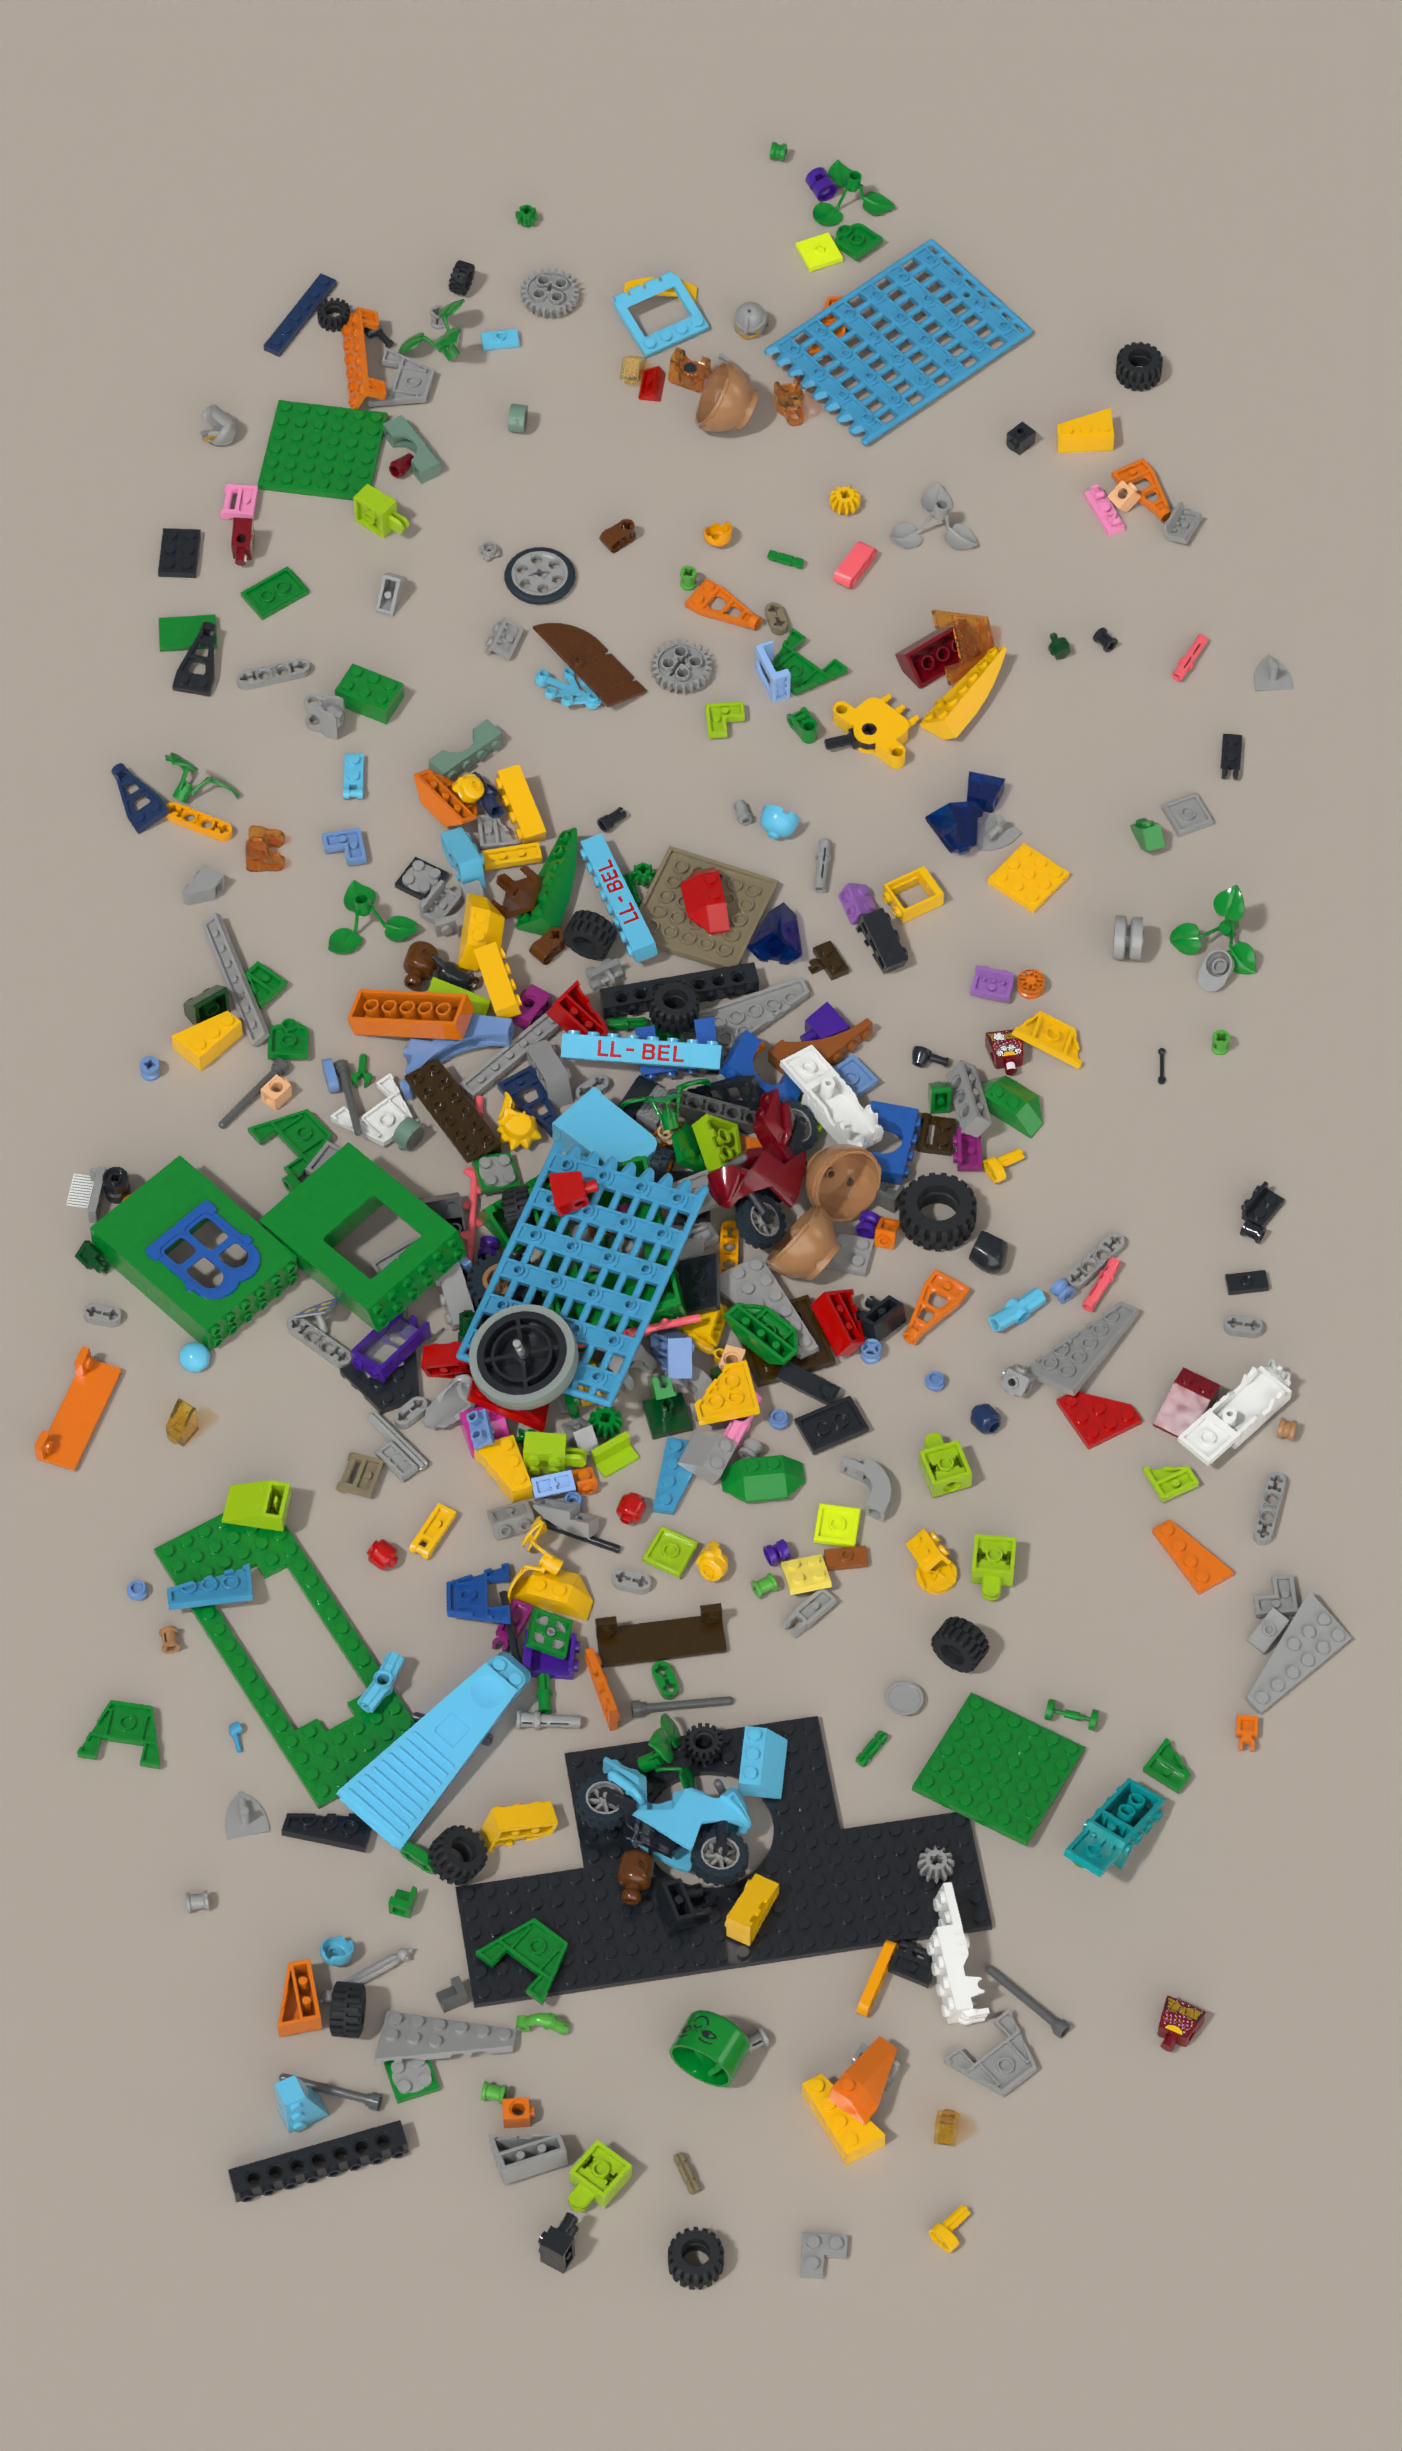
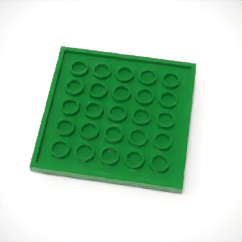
M279 400L257 484L258 490L353 501V497L366 484L372 486L384 436L383 423L387 422L388 413Z
M970 1693L912 1785L911 1791L1027 1847L1082 1757L1085 1747L974 1693Z

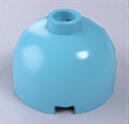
M767 804L762 810L760 824L763 830L768 833L767 836L769 838L778 840L779 837L786 838L791 836L795 832L800 818L791 811H789V814L784 812L782 807Z

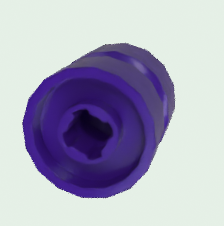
M815 168L806 176L807 185L819 201H828L837 193L838 187L830 178L825 168Z

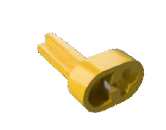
M1018 1148L998 1158L992 1156L983 1160V1168L991 1181L996 1184L1006 1179L1004 1167L1024 1159L1025 1156L1022 1149Z
M960 2205L941 2224L936 2223L928 2231L930 2238L947 2253H951L959 2245L958 2239L952 2232L971 2215L968 2207Z

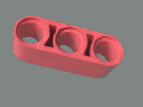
M858 541L837 568L833 581L852 589L874 560L877 549Z

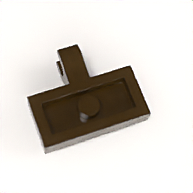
M831 941L813 947V954L816 958L809 961L811 966L808 969L811 974L824 969L831 981L849 974L848 966Z

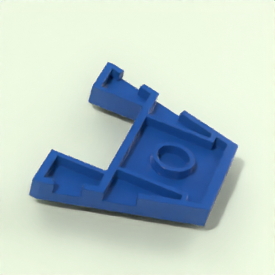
M509 1563L501 1564L502 1568L493 1571L492 1568L486 1569L484 1574L475 1577L471 1574L446 1582L447 1616L511 1624L510 1605L489 1607L488 1584L510 1582Z

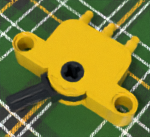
M886 694L880 699L875 697L868 698L857 708H853L844 701H838L833 705L832 720L836 726L847 734L825 739V748L830 750L851 745L853 749L863 753H873L893 769H901L905 765L906 749L903 744L908 740L909 729L917 723L919 716L914 715L907 720L901 715L906 708L904 704L897 706L895 709L886 704L892 698L890 694Z

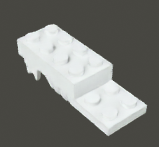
M813 1045L780 1061L779 1066L802 1090L803 1098L801 1103L808 1107L807 1110L813 1113L814 1118L838 1144L856 1145L867 1149L882 1140L884 1131L883 1127L878 1125V1113H874L871 1110L870 1104L865 1109L859 1104L855 1092L840 1078V1075Z
M1273 1359L1269 1361L1267 1367L1263 1368L1260 1366L1256 1370L1253 1366L1248 1374L1243 1375L1241 1384L1234 1391L1224 1395L1219 1402H1216L1212 1408L1207 1410L1178 1437V1442L1203 1463L1210 1466L1230 1446L1234 1449L1239 1447L1291 1399L1292 1390L1289 1389L1291 1384L1290 1373L1288 1371L1284 1372L1281 1366H1276Z
M952 1882L943 1883L935 1899H933L934 1910L938 1911L940 1918L938 1920V1927L935 1928L926 1943L927 1953L932 1956L933 1961L931 1964L932 1974L937 1977V1994L942 1998L943 2002L941 2005L942 2015L944 2018L946 2017L948 2024L961 2023L970 2025L983 2022L987 2014L990 2013L989 2008L973 2009L977 2003L971 2000L972 1997L985 1992V1990L978 1987V1982L982 1978L965 1975L963 1965L969 1955V1937L967 1933L963 1932Z

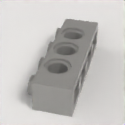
M960 1060L946 1074V1077L952 1089V1100L962 1132L978 1138L992 1124V1120L976 1066Z

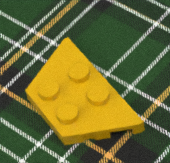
M1039 1011L1032 1018L1027 1019L1011 1033V1035L1077 1069L1082 1065V1060L1078 1056L1080 1048L1076 1040V1028L1043 1011Z

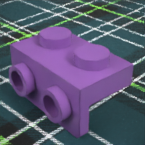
M847 883L839 893V899L851 925H855L863 915L877 910L870 891L865 884Z
M977 965L970 995L1009 1003L1015 974L1007 970H997Z

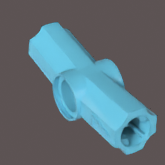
M1033 1288L1019 1299H1011L1003 1309L989 1316L990 1327L995 1332H1000L1014 1323L1017 1325L1024 1323L1034 1310L1046 1303L1043 1292L1039 1288Z
M393 1651L387 1652L379 1671L374 1674L373 1681L358 1699L357 1703L364 1711L373 1713L385 1696L392 1693L393 1684L405 1661L398 1653ZM380 1682H387V1684H384V1685L379 1684V1683H380Z

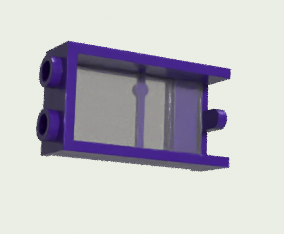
M403 1313L397 1315L378 1333L372 1330L350 1351L353 1366L358 1370L365 1371L373 1379H378L384 1383L386 1378L426 1339L429 1340L432 1337L430 1323L426 1321L419 1327L416 1316L411 1315L408 1321L403 1318Z

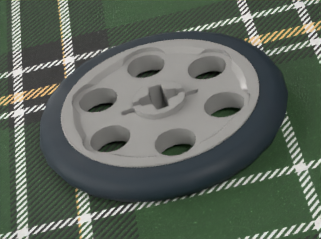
M534 547L518 553L510 560L505 569L504 580L509 591L519 600L536 605L548 604L563 598L570 591L575 581V569L571 561L561 552L546 547ZM540 559L542 562L535 564L532 560ZM551 564L559 565L556 569H552L549 566ZM525 568L527 572L519 573L517 570ZM560 578L563 581L561 583H554L553 579ZM522 583L530 584L527 588H523L520 585ZM546 588L548 589V591L545 593H541L538 591V589Z

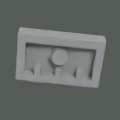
M506 617L500 623L496 622L492 629V632H494L493 636H490L485 643V646H487L485 654L488 655L493 651L509 660L524 628Z
M527 1499L487 1510L488 1519L493 1527L496 1540L528 1532L535 1521L533 1511Z

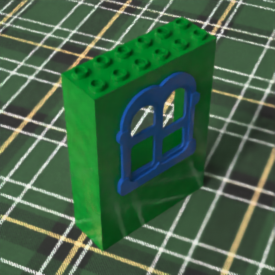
M180 1155L90 1227L92 1243L102 1252L101 1257L197 1342L204 1344L209 1352L213 1348L219 1347L225 1338L233 1335L242 1324L249 1322L254 1314L266 1308L272 1299L279 1297L283 1290L289 1285L295 1284L299 1278L297 1256ZM209 1220L228 1235V1238L214 1250L207 1249L192 1236L195 1231ZM185 1240L196 1249V1252L182 1264H176L167 1254ZM233 1244H238L247 1252L248 1260L243 1266L233 1268L219 1259V1255ZM206 1258L222 1272L223 1281L215 1288H205L187 1273V1270L200 1259Z

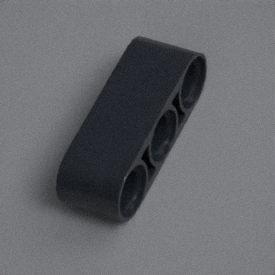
M639 1075L617 1107L628 1099L649 1096L658 1083ZM644 1102L631 1103L625 1106L622 1111L636 1121V1113Z

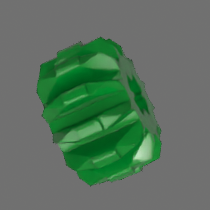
M597 1406L596 1412L591 1411L588 1423L592 1425L597 1439L603 1436L606 1441L607 1436L614 1438L615 1433L620 1434L623 1419L621 1418L620 1411H616L614 1406L610 1409L605 1406L601 1409Z

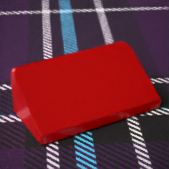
M660 366L643 371L639 400L661 401L666 374Z

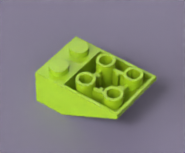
M267 1480L230 1485L222 1523L284 1531L292 1497L290 1483Z

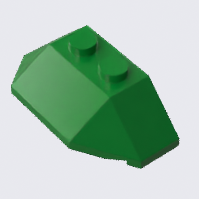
M1006 1075L981 1082L989 1113L1031 1139L1043 1125L1039 1096Z
M737 1302L724 1314V1319L738 1340L768 1364L785 1365L798 1353L797 1329L768 1306Z
M784 1455L740 1459L724 1469L721 1475L722 1491L729 1493L744 1503L788 1499L800 1486L805 1484L803 1463Z

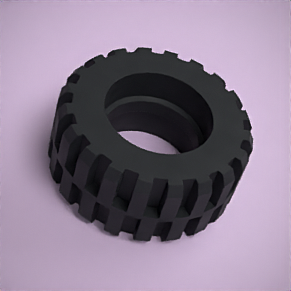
M935 1172L929 1173V1176H919L917 1181L915 1179L909 1183V1187L907 1186L903 1190L899 1209L900 1227L905 1232L906 1238L913 1240L914 1245L918 1247L921 1245L925 1250L935 1249V1251H941V1249H946L947 1251L953 1249V1246L959 1247L962 1245L963 1240H968L974 1231L977 1214L976 1197L970 1187L967 1188V1183L963 1180L959 1181L958 1177L954 1175L950 1177L947 1176V1173L942 1172L941 1175L935 1174ZM940 1203L951 1207L956 1214L946 1220H932L925 1217L920 1210L929 1204Z

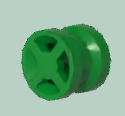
M772 142L770 159H779L785 162L787 144L783 143L780 145L777 142Z

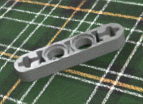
M297 659L242 671L237 675V684L241 690H251L305 678L310 673L309 662L305 659ZM280 670L288 671L285 675L278 674ZM262 674L269 675L267 679L259 678Z
M1119 1233L1108 1235L1068 1273L1066 1278L1068 1285L1073 1286L1076 1291L1086 1286L1105 1268L1110 1257L1115 1258L1123 1251L1125 1244L1123 1235ZM1112 1241H1113L1114 1243H1116V1242L1118 1241V1242H1119V1245H1118V1244H1114V1245L1112 1246ZM1104 1252L1108 1257L1100 1259L1097 1257V1254ZM1085 1265H1092L1094 1270L1088 1272L1083 1267ZM1079 1278V1282H1072V1279L1077 1280Z
M292 1316L289 1318L287 1328L289 1334L338 1369L352 1364L351 1352L303 1317L293 1318ZM300 1324V1328H299V1327L293 1328V1325H296V1326H297V1325ZM309 1334H316L318 1336L313 1341L306 1338ZM324 1345H331L333 1349L325 1352L322 1350V1347ZM339 1357L342 1358V1359H344V1358L346 1357L347 1360H346V1361H345V1360L339 1361Z
M1280 1472L1269 1474L1253 1534L1254 1542L1261 1546L1268 1545L1274 1533L1286 1484V1478ZM1275 1480H1279L1277 1490L1273 1489ZM1274 1496L1278 1501L1271 1504L1267 1502L1266 1498ZM1263 1514H1270L1273 1516V1519L1265 1521L1261 1516ZM1263 1527L1266 1528L1264 1538L1260 1537Z

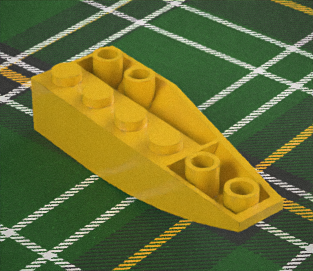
M1003 646L989 649L987 654L941 699L934 703L931 711L924 715V719L919 724L920 727L943 740L957 738L986 700L1000 671L1007 648Z

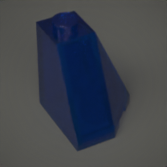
M978 801L951 802L925 817L930 827L950 853L964 855L977 845Z
M784 902L770 910L747 948L759 961L768 962V960L779 961V964L788 965L802 956L797 915Z

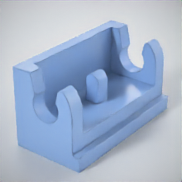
M571 1470L535 1477L530 1480L534 1501L552 1495L575 1492L576 1490Z

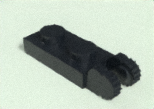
M1223 734L1221 779H1226L1227 769L1234 770L1233 780H1238L1242 735Z

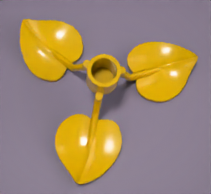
M540 1515L535 1519L525 1535L522 1547H525L528 1541L527 1552L530 1551L533 1545L544 1554L539 1562L542 1567L525 1565L517 1572L508 1589L510 1603L514 1584L527 1570L540 1571L543 1574L546 1570L556 1576L564 1563L563 1560L546 1552L537 1544L538 1537L548 1531L546 1522L542 1521V1516Z

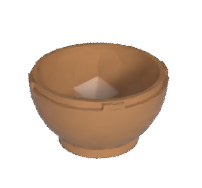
M722 362L711 375L696 411L695 421L699 429L709 432H725L732 429L741 430L750 419L758 399V390L752 386L744 370L734 362Z
M838 1144L819 1150L808 1161L804 1173L806 1194L811 1206L821 1205L830 1216L832 1222L852 1221L860 1217L861 1212L865 1211L876 1198L882 1174L880 1164L871 1152L856 1145ZM848 1178H850V1179H851L850 1183H849V1184H846L847 1181H848Z
M813 1205L788 1229L785 1236L782 1237L783 1239L772 1249L765 1262L768 1264V1268L780 1275L791 1278H805L808 1281L814 1279L827 1266L841 1245L837 1242L834 1224L821 1205Z

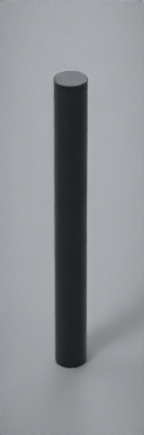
M542 1519V1521L546 1522L547 1529L615 1553L620 1552V1545L594 1536L589 1539L577 1536L561 1529L548 1520Z
M501 1591L499 1593L501 1605H510L508 1592ZM511 1612V1624H505L511 1655L522 1664Z

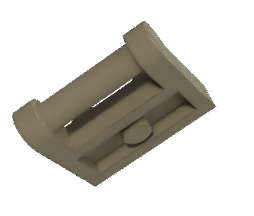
M350 1452L347 1458L346 1469L341 1481L336 1486V1490L340 1493H351L372 1499L385 1465L384 1460ZM359 1463L361 1465L353 1484H350L349 1481L354 1468Z

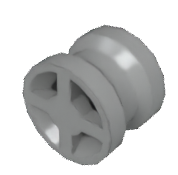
M747 1438L743 1442V1448H740L737 1454L740 1459L755 1458L762 1453L763 1447L758 1441Z

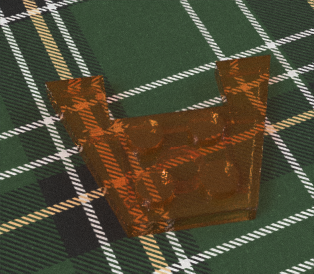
M938 610L931 611L936 629L952 626L960 663L945 666L948 685H952L961 679L987 654L989 649L995 647L988 616Z

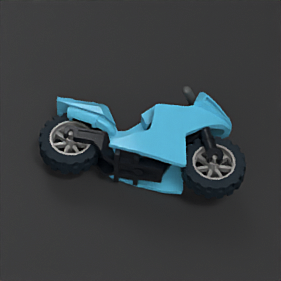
M607 1757L603 1760L602 1772L605 1775H601V1773L595 1774V1777L590 1776L586 1778L585 1782L580 1784L576 1794V1812L578 1816H581V1821L584 1824L587 1823L590 1828L596 1827L600 1831H604V1829L609 1831L614 1830V1827H621L624 1838L631 1840L633 1847H640L651 1856L676 1870L689 1873L692 1867V1870L696 1871V1876L699 1879H704L703 1882L707 1884L709 1882L713 1883V1886H719V1884L728 1886L731 1882L736 1883L739 1881V1877L744 1876L745 1870L748 1868V1845L743 1842L744 1839L741 1836L738 1837L737 1835L746 1834L751 1828V1821L747 1804L738 1789L730 1787L726 1790L722 1781L716 1779L714 1786L719 1793L718 1798H712L705 1792L694 1788H686L673 1793L672 1800L653 1804L647 1802L646 1777L636 1769H630L619 1761L611 1760ZM593 1794H595V1795L598 1797V1799L590 1798V1797H591ZM590 1804H598V1805H597L595 1808H593V1807H591ZM710 1849L713 1854H706L705 1852ZM735 1855L736 1860L733 1861L727 1857ZM705 1859H711L712 1862L709 1864Z

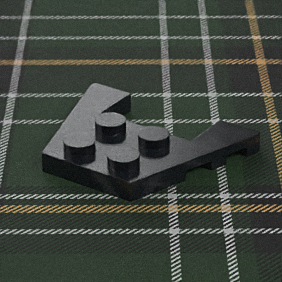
M416 1350L402 1362L403 1365L397 1367L386 1378L384 1383L372 1377L365 1379L361 1370L355 1368L353 1364L340 1369L341 1376L346 1378L352 1387L356 1390L358 1389L381 1415L398 1409L412 1398L419 1396Z

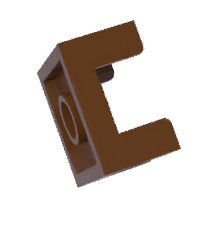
M527 865L520 868L527 876L524 879L514 881L505 873L497 876L496 884L506 893L502 906L494 899L491 900V903L505 919L526 913L535 908L542 878Z

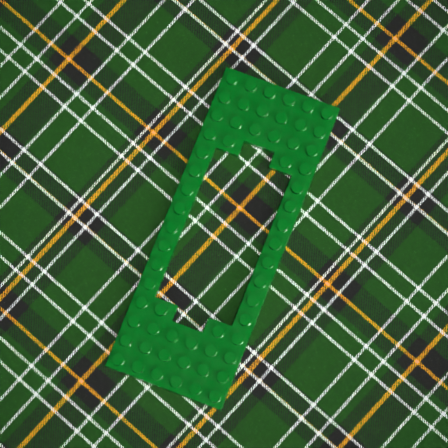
M222 1513L154 1548L155 1555L175 1586L190 1581L200 1582L204 1577L210 1575L216 1577L224 1574V1571L233 1569V1571L242 1569V1565L250 1563V1570L257 1567L264 1579L287 1568L366 1689L373 1681L374 1674L379 1671L380 1668L286 1525L284 1531L227 1524L222 1523ZM215 1605L190 1608L318 1809L339 1799L340 1797L336 1795L339 1789L415 1724V1721L393 1689L392 1693L385 1696L373 1713L364 1711L358 1705L357 1701L362 1696L360 1695L347 1702V1706L353 1714L352 1718L325 1731L318 1718L295 1730ZM380 1682L379 1684L384 1685L387 1684V1682Z

